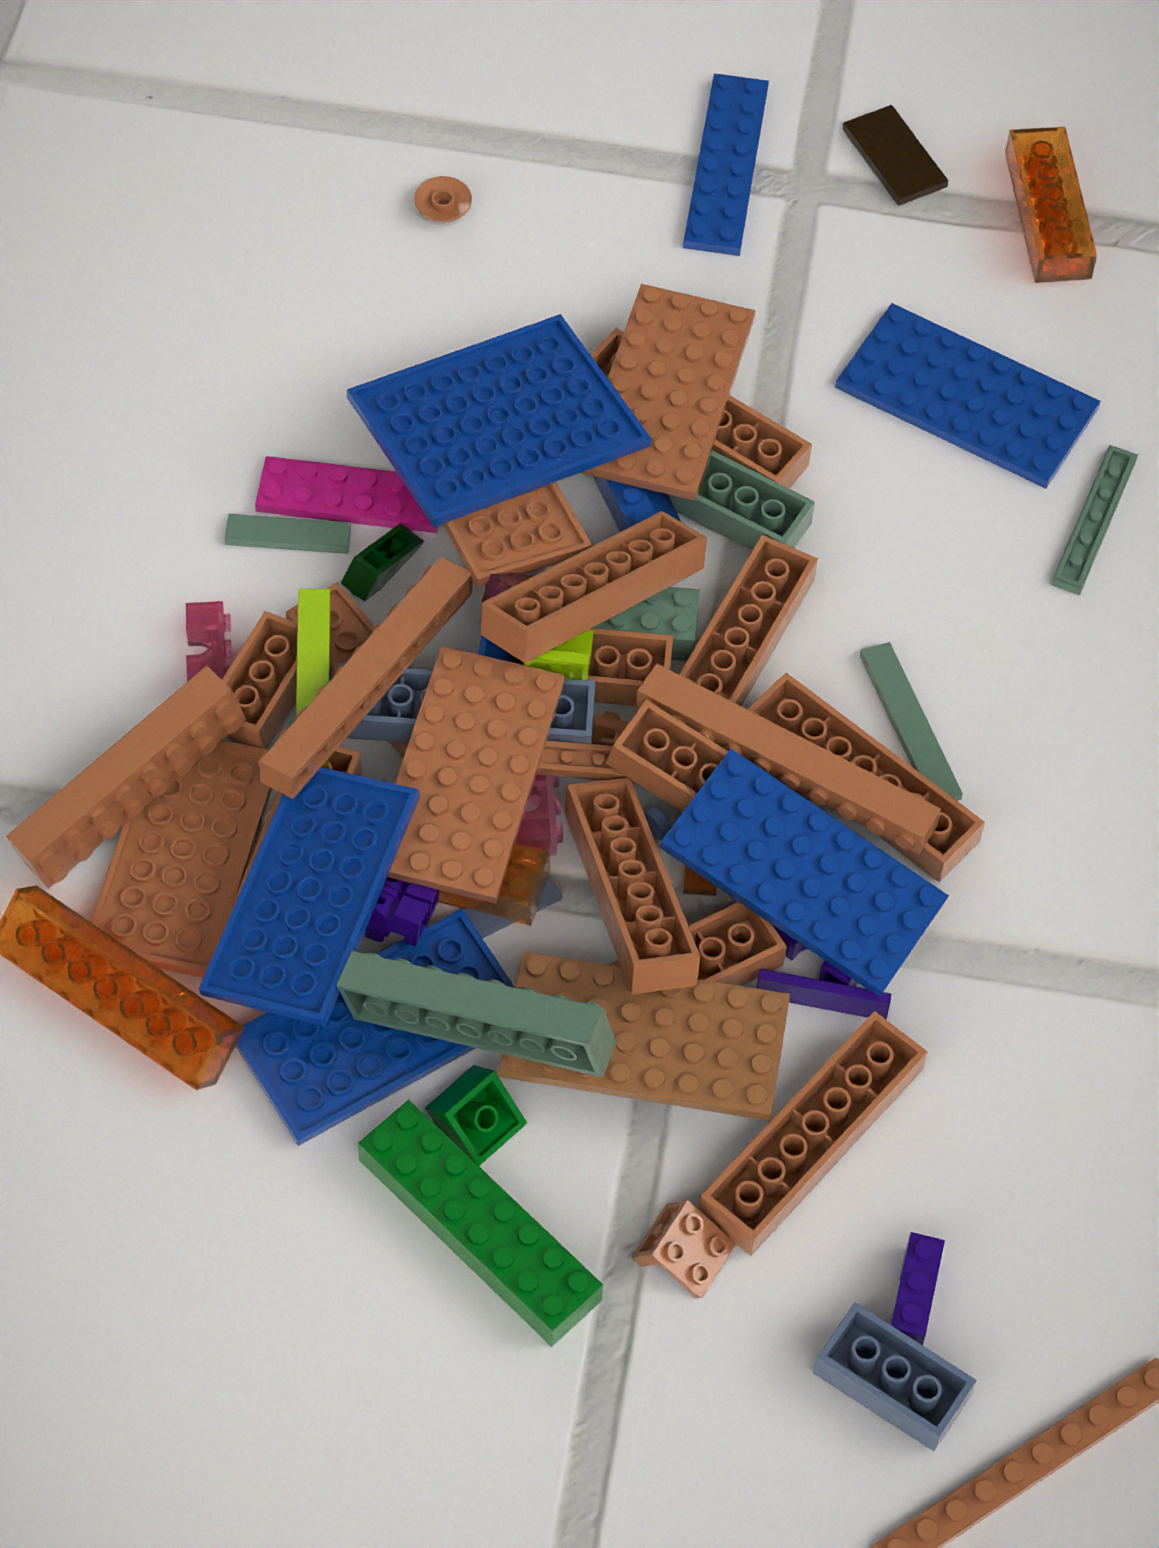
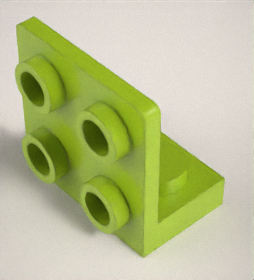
M589 629L524 663V665L563 674L565 679L588 680L594 631Z

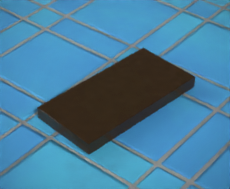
M893 105L843 122V131L898 206L947 188L949 180Z

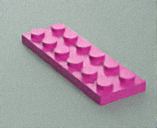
M270 456L265 457L255 502L256 512L351 522L394 528L401 523L412 531L437 533L438 526L433 527L395 471Z

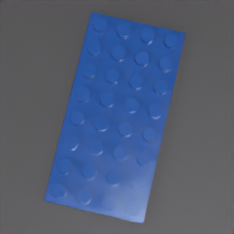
M893 303L890 304L840 374L835 388L1045 489L1092 420L1101 402Z
M733 749L728 751L659 845V848L879 996L882 995L949 897L948 894Z
M321 767L294 799L283 794L198 989L200 994L205 997L326 1027L340 993L336 986L351 951L357 952L419 801L420 793L418 789Z
M462 908L426 927L416 947L405 943L403 939L377 953L382 958L390 960L400 958L409 961L413 965L421 967L431 965L440 968L443 972L456 975L460 972L466 973L474 979L487 982L489 980H497L506 986L515 988ZM339 993L326 1027L267 1012L230 1032L231 1040L298 1146L476 1049L471 1046L356 1020L353 1018L341 993Z

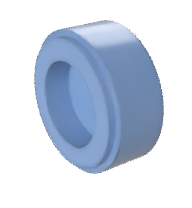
M651 807L644 814L653 837L657 840H662L671 829V825L662 811Z

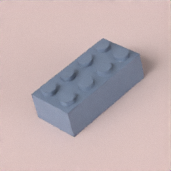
M855 1302L818 1354L813 1374L932 1451L936 1450L971 1397L977 1381Z

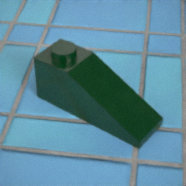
M398 524L354 556L340 584L346 587L354 596L359 597L365 602L385 586L423 545L424 540L403 524Z

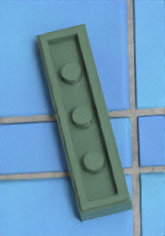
M228 514L225 545L348 554L351 522Z

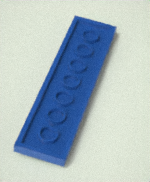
M714 73L683 248L740 256L768 92V80Z

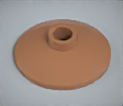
M439 176L424 181L417 188L414 202L419 213L427 219L437 222H450L461 218L468 212L472 203V195L469 188L462 181L452 177Z

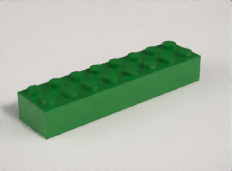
M409 1099L358 1142L359 1161L551 1347L602 1301L603 1284Z

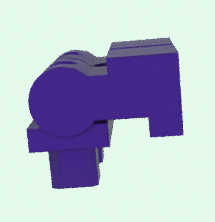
M387 877L366 927L365 937L381 943L386 937H389L391 932L404 936L405 943L416 947L438 905L440 890Z

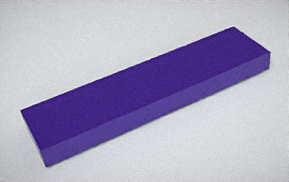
M765 969L759 970L756 986L757 989L790 994L789 1003L867 1018L875 1011L886 1020L892 994L883 992L879 996L866 988Z

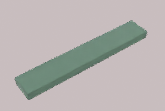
M1112 445L1109 446L1054 574L1052 586L1077 595L1081 594L1135 466L1138 454Z
M888 642L861 650L860 658L912 767L955 800H961L963 793L891 643Z

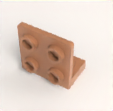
M683 1200L666 1203L635 1251L632 1259L641 1267L659 1264L696 1298H702L735 1247V1243L690 1201Z

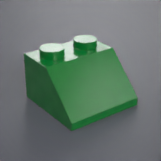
M476 1065L468 1069L425 1107L435 1125L478 1166L484 1163L527 1124V1121L495 1071Z

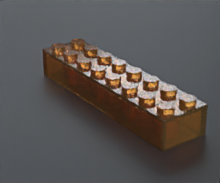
M39 886L15 889L0 920V955L196 1091L217 1083L245 1029L244 1026Z

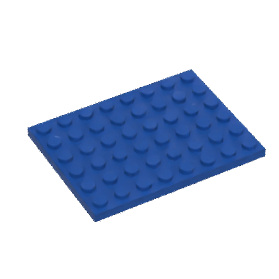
M561 314L347 389L346 398L433 527L650 447L652 439Z

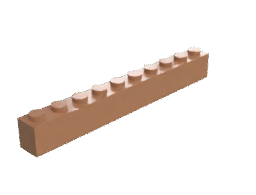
M440 557L433 566L427 567L422 579L415 586L412 585L408 589L405 598L398 605H394L390 609L387 618L382 624L376 625L373 628L366 642L355 648L350 660L344 666L338 667L333 679L326 686H322L318 690L315 699L308 707H303L300 710L294 723L289 728L282 730L277 742L270 750L266 749L261 754L258 761L260 782L292 799L295 798L471 596L473 579L470 570L443 557Z
M659 664L654 666L637 690V709H640L645 700H648L725 750L733 749L793 791L796 790L809 797L811 801L818 805L827 806L847 820L856 821L876 835L887 837L905 850H912L920 854L938 825L941 808Z

